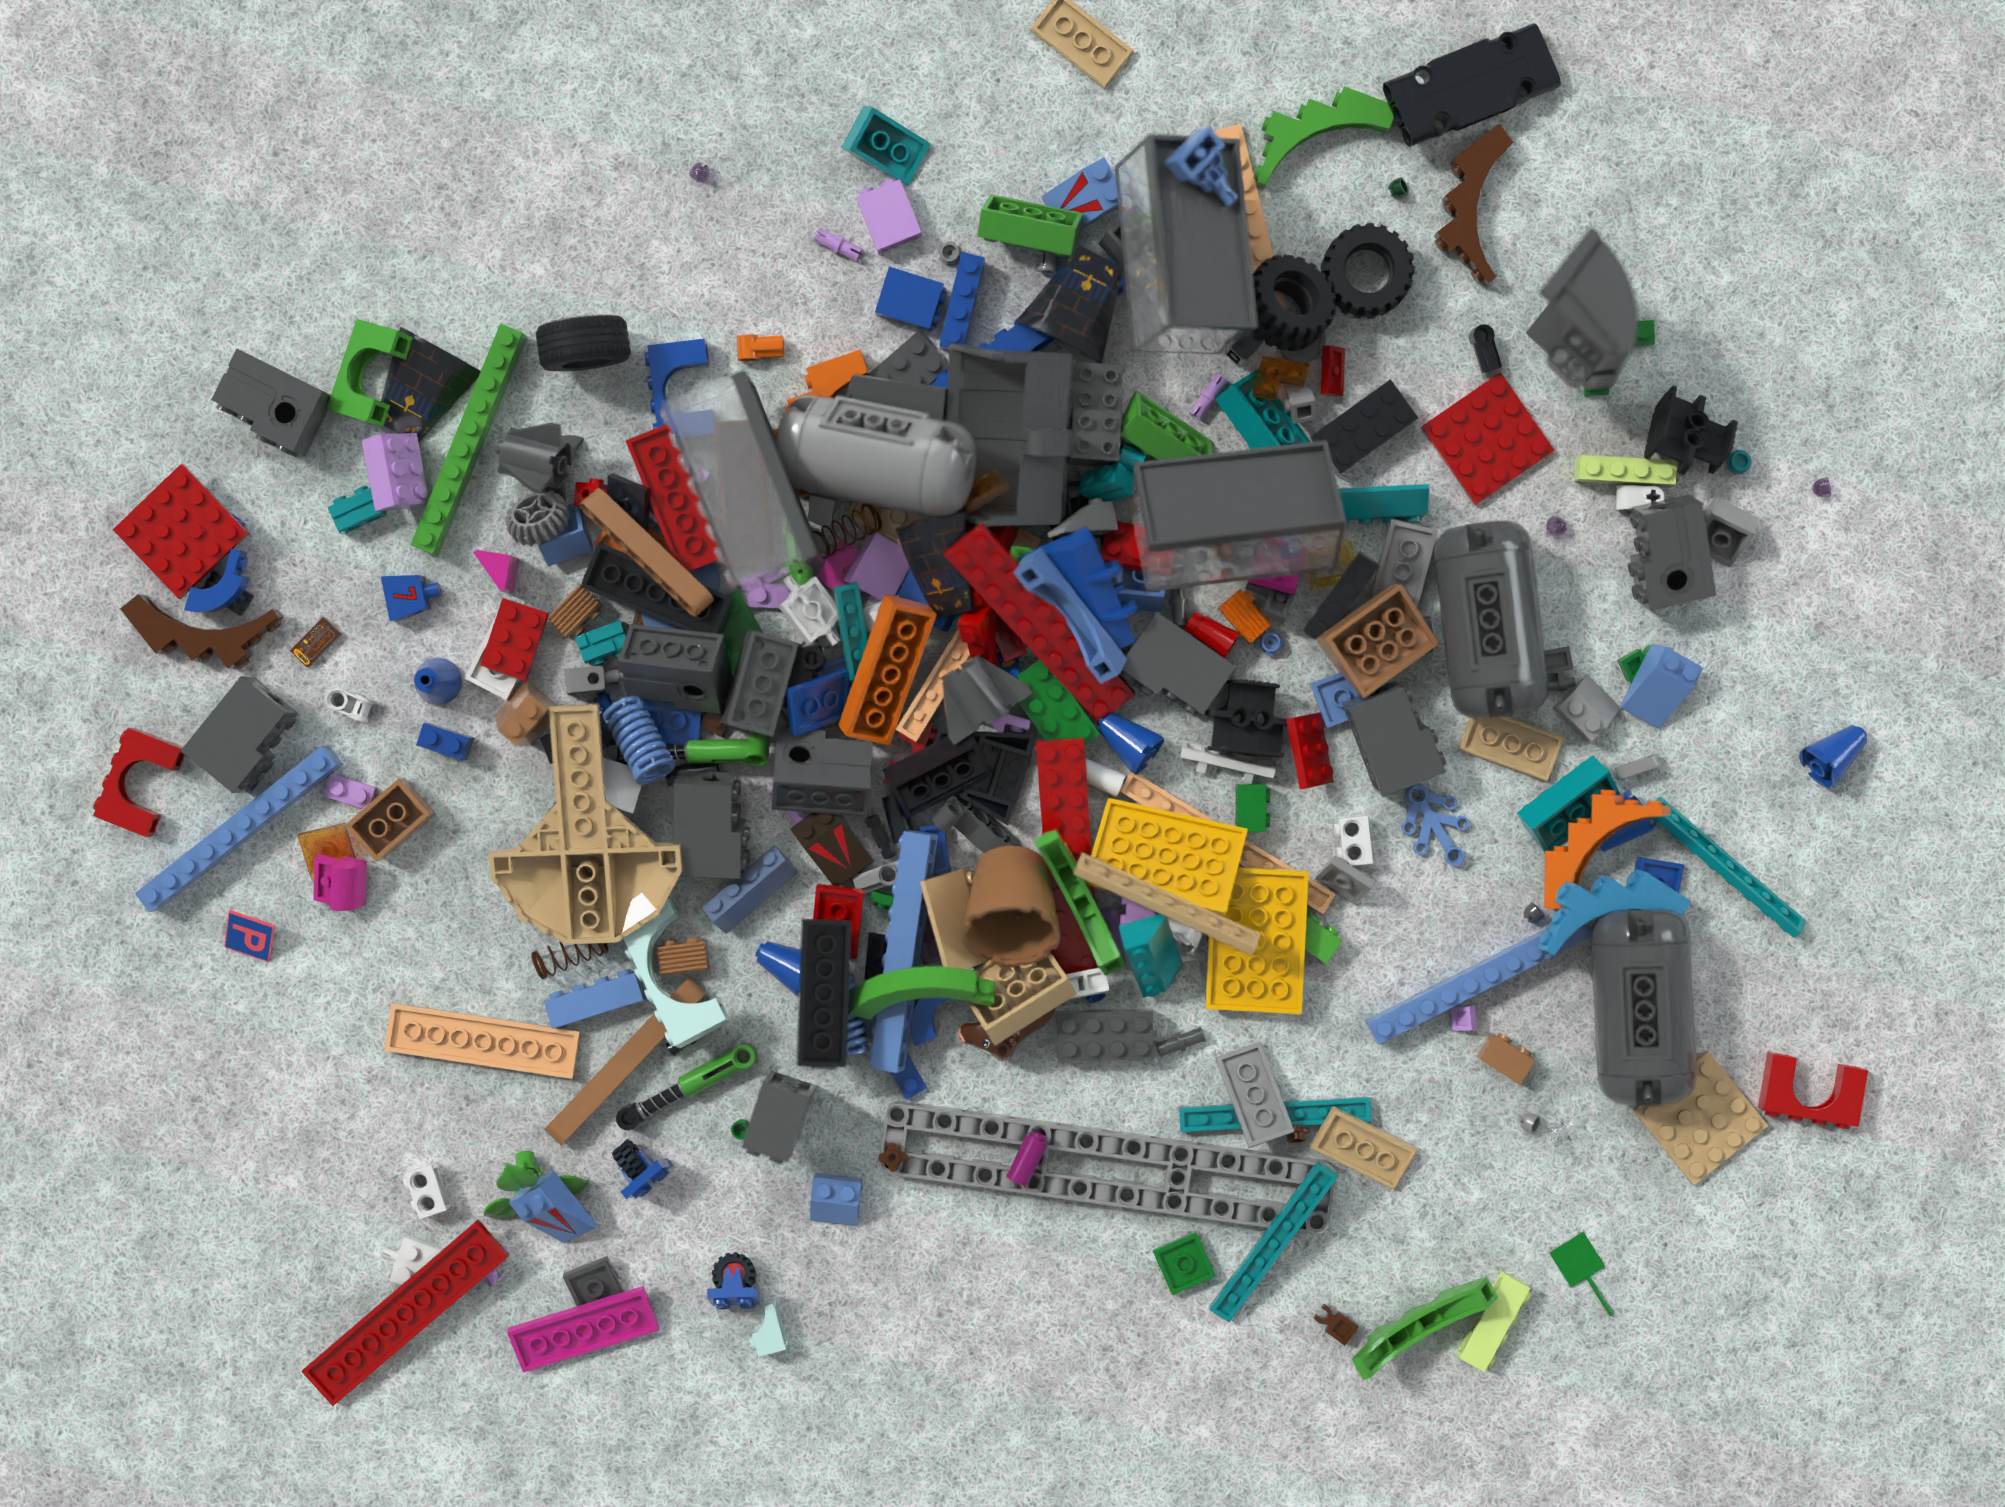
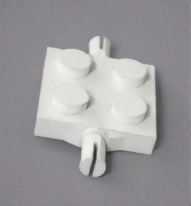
M792 575L786 577L783 582L791 590V593L778 607L805 643L810 644L821 635H825L832 646L838 643L840 638L832 630L835 622L838 620L836 603L816 576L800 586Z
M407 1234L398 1251L384 1247L381 1257L394 1261V1268L389 1281L403 1284L444 1248Z

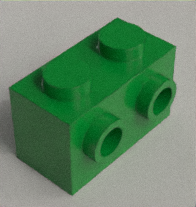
M1235 784V826L1246 828L1248 832H1266V827H1270V813H1266V803H1270V789H1266V784Z

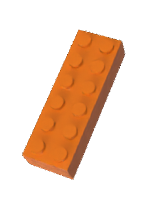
M884 594L838 724L846 736L890 745L937 616L928 604Z

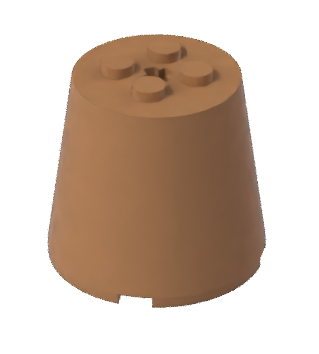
M1002 846L987 851L979 858L976 864L962 930V940L965 947L978 959L982 956L990 959L991 964L1023 966L1045 959L1049 951L1057 948L1060 941V929L1048 866L1044 858L1036 851L1021 846Z

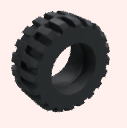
M1366 223L1365 226L1357 224L1352 226L1351 229H1345L1328 247L1320 269L1326 275L1325 279L1327 282L1330 281L1333 287L1331 291L1335 293V304L1342 309L1341 313L1345 315L1350 313L1354 315L1353 318L1358 319L1362 317L1373 319L1378 315L1383 316L1397 307L1407 295L1413 283L1412 277L1415 274V266L1412 265L1414 257L1412 252L1407 250L1409 246L1405 240L1401 241L1398 238L1400 234L1395 230L1391 233L1387 230L1388 227L1382 224L1380 227L1374 226V223ZM1359 250H1371L1378 253L1384 258L1389 267L1388 281L1377 292H1361L1355 289L1346 278V262L1352 254Z
M1276 255L1271 259L1263 261L1252 274L1258 328L1254 330V336L1258 339H1263L1266 345L1270 347L1274 345L1276 349L1283 351L1287 348L1288 351H1298L1313 344L1332 323L1333 316L1336 313L1335 293H1332L1333 287L1330 281L1327 282L1325 279L1326 275L1323 271L1319 272L1316 269L1317 266L1312 262L1309 264L1305 262L1304 258H1294L1293 255H1284L1283 257L1282 255ZM1274 291L1290 296L1299 306L1302 315L1286 310L1278 302Z

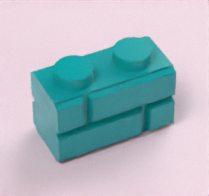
M1120 462L1105 465L1102 468L1092 471L1088 470L1083 473L1079 493L1088 498V500L1102 498L1103 502L1113 501L1132 495L1136 479L1134 474L1127 470Z
M360 487L354 491L355 495L348 498L341 496L332 501L333 505L329 506L328 510L339 533L347 534L387 515L386 510L375 511L371 487Z
M619 620L576 636L575 639L584 663L598 666L606 662V657L614 655L615 658H619L627 631L623 621Z

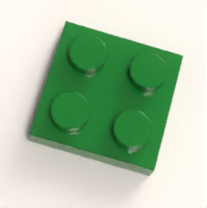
M1196 1231L1153 1249L1155 1258L1172 1295L1215 1277L1213 1268Z

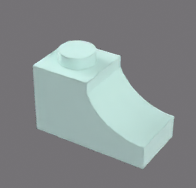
M776 1299L766 1301L764 1305V1323L759 1328L754 1329L752 1337H750L752 1350H757L758 1357L786 1350L788 1346Z

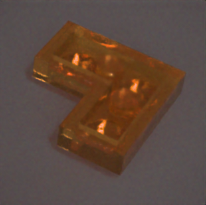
M1262 356L1252 397L1276 400L1281 383L1305 387L1309 363Z

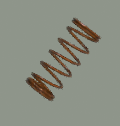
M863 504L860 512L855 509L852 510L853 521L849 516L842 515V525L838 521L833 520L831 524L832 530L826 525L822 526V533L814 530L813 534H817L823 540L826 547V553L820 549L821 553L826 555L823 556V559L834 555L836 550L842 551L846 545H853L856 540H863L866 535H872L880 531L882 520L876 508L869 504ZM865 506L873 515L875 529L871 527L865 517ZM854 512H857L862 518L865 532L856 523L853 515ZM844 517L850 520L854 528L855 537L847 530L843 521ZM834 522L840 525L844 533L845 542L836 534L833 526ZM855 525L861 532L864 533L863 537L856 538L857 533ZM826 527L831 532L835 547L826 539L823 528ZM845 531L854 538L852 543H846ZM835 536L844 544L840 549L837 548ZM830 547L833 548V549H835V550L833 551V553H831V554H830Z
M559 941L566 967L563 969L556 961L548 945L547 948L554 966L553 974L547 970L537 950L532 952L531 958L536 972L544 980L547 979V973L551 976L555 975L556 965L561 970L566 971L568 968L567 959L574 966H578L580 961L579 954L586 961H590L591 949L596 955L602 956V954L609 952L607 943H597L601 950V954H599L591 943H588L589 959H587L577 944H574L577 953V964H575L565 951L563 943Z

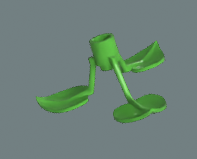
M532 1151L517 1153L515 1156L516 1166L506 1163L503 1172L496 1181L499 1189L514 1191L515 1196L519 1189L537 1184L538 1177H542L543 1174L540 1166H536L535 1154ZM570 1175L559 1176L573 1195L582 1191L589 1183V1179L584 1180ZM500 1198L491 1202L483 1212L484 1216L495 1219L514 1218L518 1214L509 1204L510 1199Z

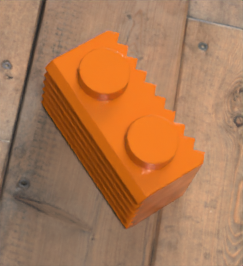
M1239 589L1217 609L1236 631L1240 632L1243 639L1250 644L1272 624L1269 622V618L1261 615L1263 608L1259 610L1253 604L1256 600L1248 590L1243 592Z

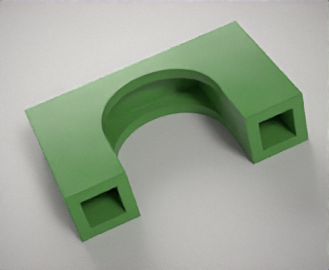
M356 319L326 409L383 428L390 405L370 398L365 394L362 382L364 371L368 364L379 355H390L406 360L413 337L398 330Z

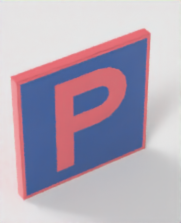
M229 910L224 947L269 962L275 925Z

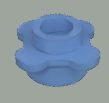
M1272 628L1266 629L1264 636L1256 640V646L1262 648L1268 657H1273L1275 651L1279 647L1284 646L1285 643L1284 639L1275 634ZM1269 640L1273 642L1272 645L1268 644Z

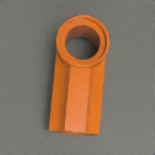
M753 334L738 335V361H749V359L750 361H757L759 358L784 357V337H758V335Z

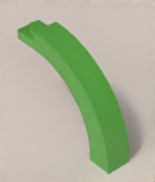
M926 966L890 971L861 983L850 993L848 1015L871 1020L878 1012L891 1005L920 998L958 999L990 1007L994 1003L995 981L976 977V971L953 967Z

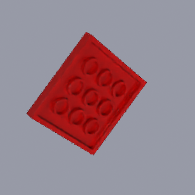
M1501 372L1421 426V429L1474 505L1554 451Z
M180 464L112 529L178 599H182L190 591V587H195L230 553L231 549H234L250 534L184 464Z

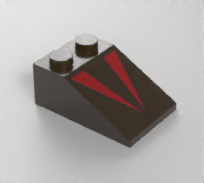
M811 813L790 829L833 886H842L874 862L842 815Z

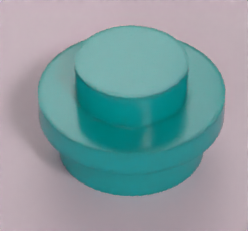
M1735 450L1727 458V467L1735 474H1742L1750 468L1751 457L1746 451Z

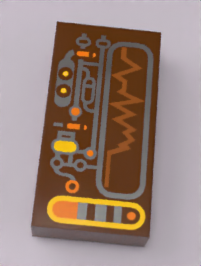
M322 617L290 652L309 668L342 633L325 617Z

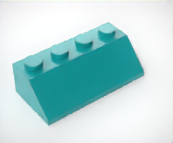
M1258 369L1231 385L1215 399L1220 405L1221 410L1225 412L1233 423L1235 429L1247 442L1250 449L1310 442L1299 425L1293 424L1289 412L1285 413L1283 403Z
M1429 484L1338 488L1346 519L1345 525H1349V520H1358L1359 524H1372L1373 519H1382V523H1389L1390 518L1396 520L1397 518H1406V522L1421 521V517L1427 515Z
M1592 755L1587 760L1581 762L1570 773L1563 776L1549 789L1543 791L1541 795L1529 804L1523 806L1517 812V815L1523 826L1545 853V851L1554 850V846H1560L1568 840V823H1577V818H1592V795L1601 794V790H1615V795L1621 794L1610 772Z
M1157 914L1120 925L1119 930L1124 949L1143 998L1157 996L1159 993L1167 991L1183 966V961L1167 916Z

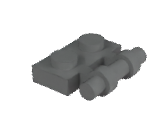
M1570 647L1545 650L1547 674H1556V680L1548 681V691L1557 689L1558 691H1564L1568 687L1576 686L1575 678H1565L1564 671L1574 670Z

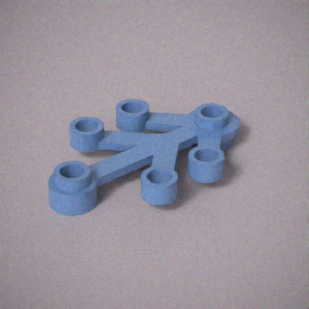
M1420 783L1407 787L1405 799L1409 803L1406 820L1401 825L1402 832L1411 835L1416 831L1414 822L1418 809L1424 815L1418 841L1413 846L1414 852L1419 855H1424L1428 852L1427 843L1432 829L1445 850V861L1453 866L1460 865L1465 858L1464 852L1461 848L1453 846L1440 823L1455 826L1458 830H1466L1469 827V820L1464 816L1454 817L1434 812L1428 805V803L1442 805L1446 810H1453L1457 806V800L1453 796L1443 797L1431 794ZM1415 790L1421 793L1419 799H1414L1412 796ZM1448 798L1453 800L1452 807L1445 805V801ZM1459 819L1466 821V825L1463 828H1460L1457 824ZM1407 823H1411L1413 826L1410 832H1406L1404 829ZM1420 843L1425 845L1423 852L1417 851V845ZM1453 851L1458 854L1456 860H1451L1449 857Z

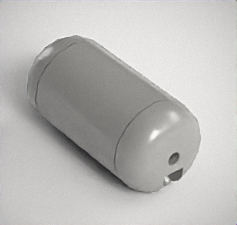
M803 395L795 399L789 407L788 414H785L780 420L775 440L776 451L791 487L802 491L930 518H943L957 514L967 502L971 493L977 467L976 444L971 433L963 425L931 418L926 413L842 396L832 398L822 395Z

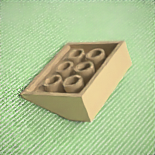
M970 866L945 872L920 882L943 967L968 969L990 960L982 956L978 959L972 955L962 940V930L974 878V872L971 871Z
M1049 951L1045 959L1029 965L1000 966L991 964V960L976 968L973 970L976 971V977L995 981L994 1003L990 1007L968 1001L967 1003L995 1046L1075 996L1076 992L1068 977Z

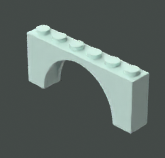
M669 896L658 916L652 918L623 939L627 945L624 948L626 955L630 961L634 960L637 966L634 969L636 976L640 982L644 981L647 987L644 990L645 995L650 1003L654 1002L657 1008L654 1011L655 1016L660 1024L664 1023L667 1032H665L667 1041L670 1045L674 1044L675 1047L682 1048L731 1021L719 999L714 998L696 1004L677 1002L667 996L656 981L653 971L655 945L662 932L680 917Z

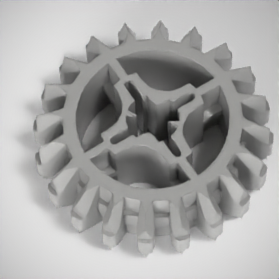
M544 489L541 494L533 492V494L528 495L526 493V497L518 498L517 503L511 504L512 509L507 510V516L505 517L507 530L516 543L520 542L523 546L529 544L532 547L535 543L541 545L542 542H549V539L553 537L558 538L557 534L564 532V527L569 525L570 512L566 501H564L559 493H554L553 490L547 492Z

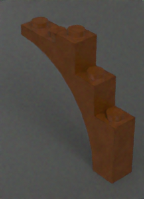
M1500 124L1492 128L1451 161L1453 175L1457 179L1461 178L1463 182L1444 196L1442 199L1444 204L1442 206L1450 216L1454 215L1455 218L1434 235L1436 238L1434 242L1441 252L1446 251L1448 255L1456 249L1458 251L1456 255L1463 265L1468 264L1473 271L1471 275L1478 284L1482 283L1484 286L1492 282L1496 276L1488 265L1479 243L1477 204L1481 187L1489 170L1496 160L1514 143Z
M142 594L136 595L120 608L155 654L165 653L167 655L177 648L176 643H178L191 661L204 662L213 655L212 651L214 650L228 669L237 668L238 670L245 667L250 662L248 658L253 655L248 646L254 647L261 642V636L267 631L270 633L276 630L281 625L279 621L284 618L278 610L271 609L258 619L241 626L217 630L196 628L177 621L160 610L146 595Z

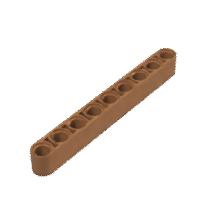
M689 977L670 998L681 1003L696 1004L706 995V992ZM655 1013L544 1129L561 1146L665 1038L667 1029L664 1023H659Z

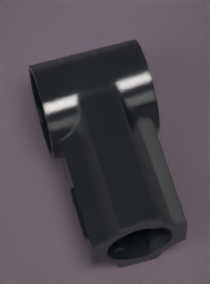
M1481 324L1473 328L1469 332L1468 337L1473 345L1481 374L1501 368L1502 364L1494 341L1495 334L1493 328L1487 324ZM1478 330H1483L1486 333L1487 338L1485 342H1480L1477 339L1476 334Z

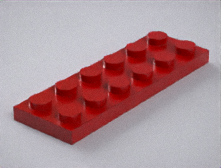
M671 423L625 440L642 484L650 488V504L671 556L688 572L725 558Z

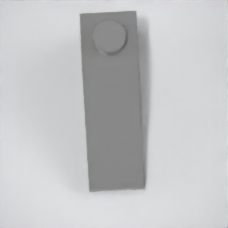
M1102 498L1089 500V505L1075 511L1048 533V537H1064L1084 527L1088 528L1092 536L1104 535L1118 530L1113 501L1103 502Z

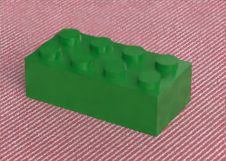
M1040 659L1017 675V679L1027 684L1032 691L1031 695L1018 703L1045 740L1084 737L1085 745L1100 734L1072 694Z

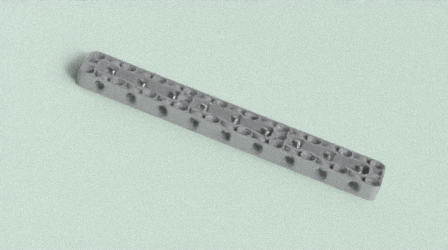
M894 1101L888 1106L885 1113L880 1153H884L889 1143H895L902 1152H906L907 1160L901 1162L898 1170L895 1172H891L885 1163L879 1161L880 1169L889 1175L1266 1228L1269 1227L1283 1208L1284 1202L1257 1198L1254 1201L1240 1199L1236 1195L1208 1192V1194L1191 1192L1189 1189L1191 1170L1197 1169L1301 1184L1317 1161L1334 1170L1328 1161L907 1101ZM895 1108H900L904 1112V1117L902 1119H895L892 1117L891 1111ZM941 1115H948L952 1122L948 1126H943L939 1123L938 1118ZM990 1121L996 1122L999 1126V1129L994 1133L988 1132L985 1128V1125ZM1036 1128H1042L1046 1132L1045 1141L1049 1143L1042 1160L1033 1174L1040 1181L1036 1186L1028 1185V1187L1008 1179L1006 1175L1011 1166L1002 1165L1000 1162L979 1159L969 1161L955 1159L951 1155L926 1152V1154L907 1152L908 1149H905L908 1129L1021 1145L1027 1133L1032 1134ZM1088 1134L1093 1138V1142L1088 1146H1084L1080 1143V1138ZM1132 1141H1136L1140 1144V1149L1137 1152H1130L1127 1150V1145ZM1178 1148H1184L1187 1150V1155L1183 1159H1178L1174 1156L1175 1151ZM1049 1149L1166 1165L1164 1185L1155 1187L1143 1185L1142 1182L1115 1178L1112 1181L1097 1179L1093 1175L1067 1172V1174L1049 1172L1047 1169ZM1225 1155H1233L1234 1162L1231 1165L1226 1166L1222 1164V1158ZM1274 1161L1281 1163V1169L1277 1172L1269 1170L1270 1164ZM935 1162H941L944 1164L945 1170L941 1173H936L933 1171L932 1165ZM982 1169H989L992 1172V1177L984 1180L979 1176V1172ZM1179 1171L1184 1174L1181 1182H1173L1171 1180L1174 1172ZM1083 1182L1087 1186L1086 1190L1078 1193L1073 1189L1074 1184ZM1335 1182L1298 1232L1322 1234L1328 1229ZM1127 1188L1134 1192L1130 1199H1123L1120 1196L1122 1190ZM1172 1195H1177L1181 1198L1180 1203L1176 1206L1168 1204V1199ZM1217 1203H1227V1210L1222 1213L1215 1210ZM1268 1208L1275 1210V1214L1271 1219H1265L1262 1216L1263 1212ZM1315 1215L1322 1217L1321 1223L1317 1226L1310 1224V1219Z

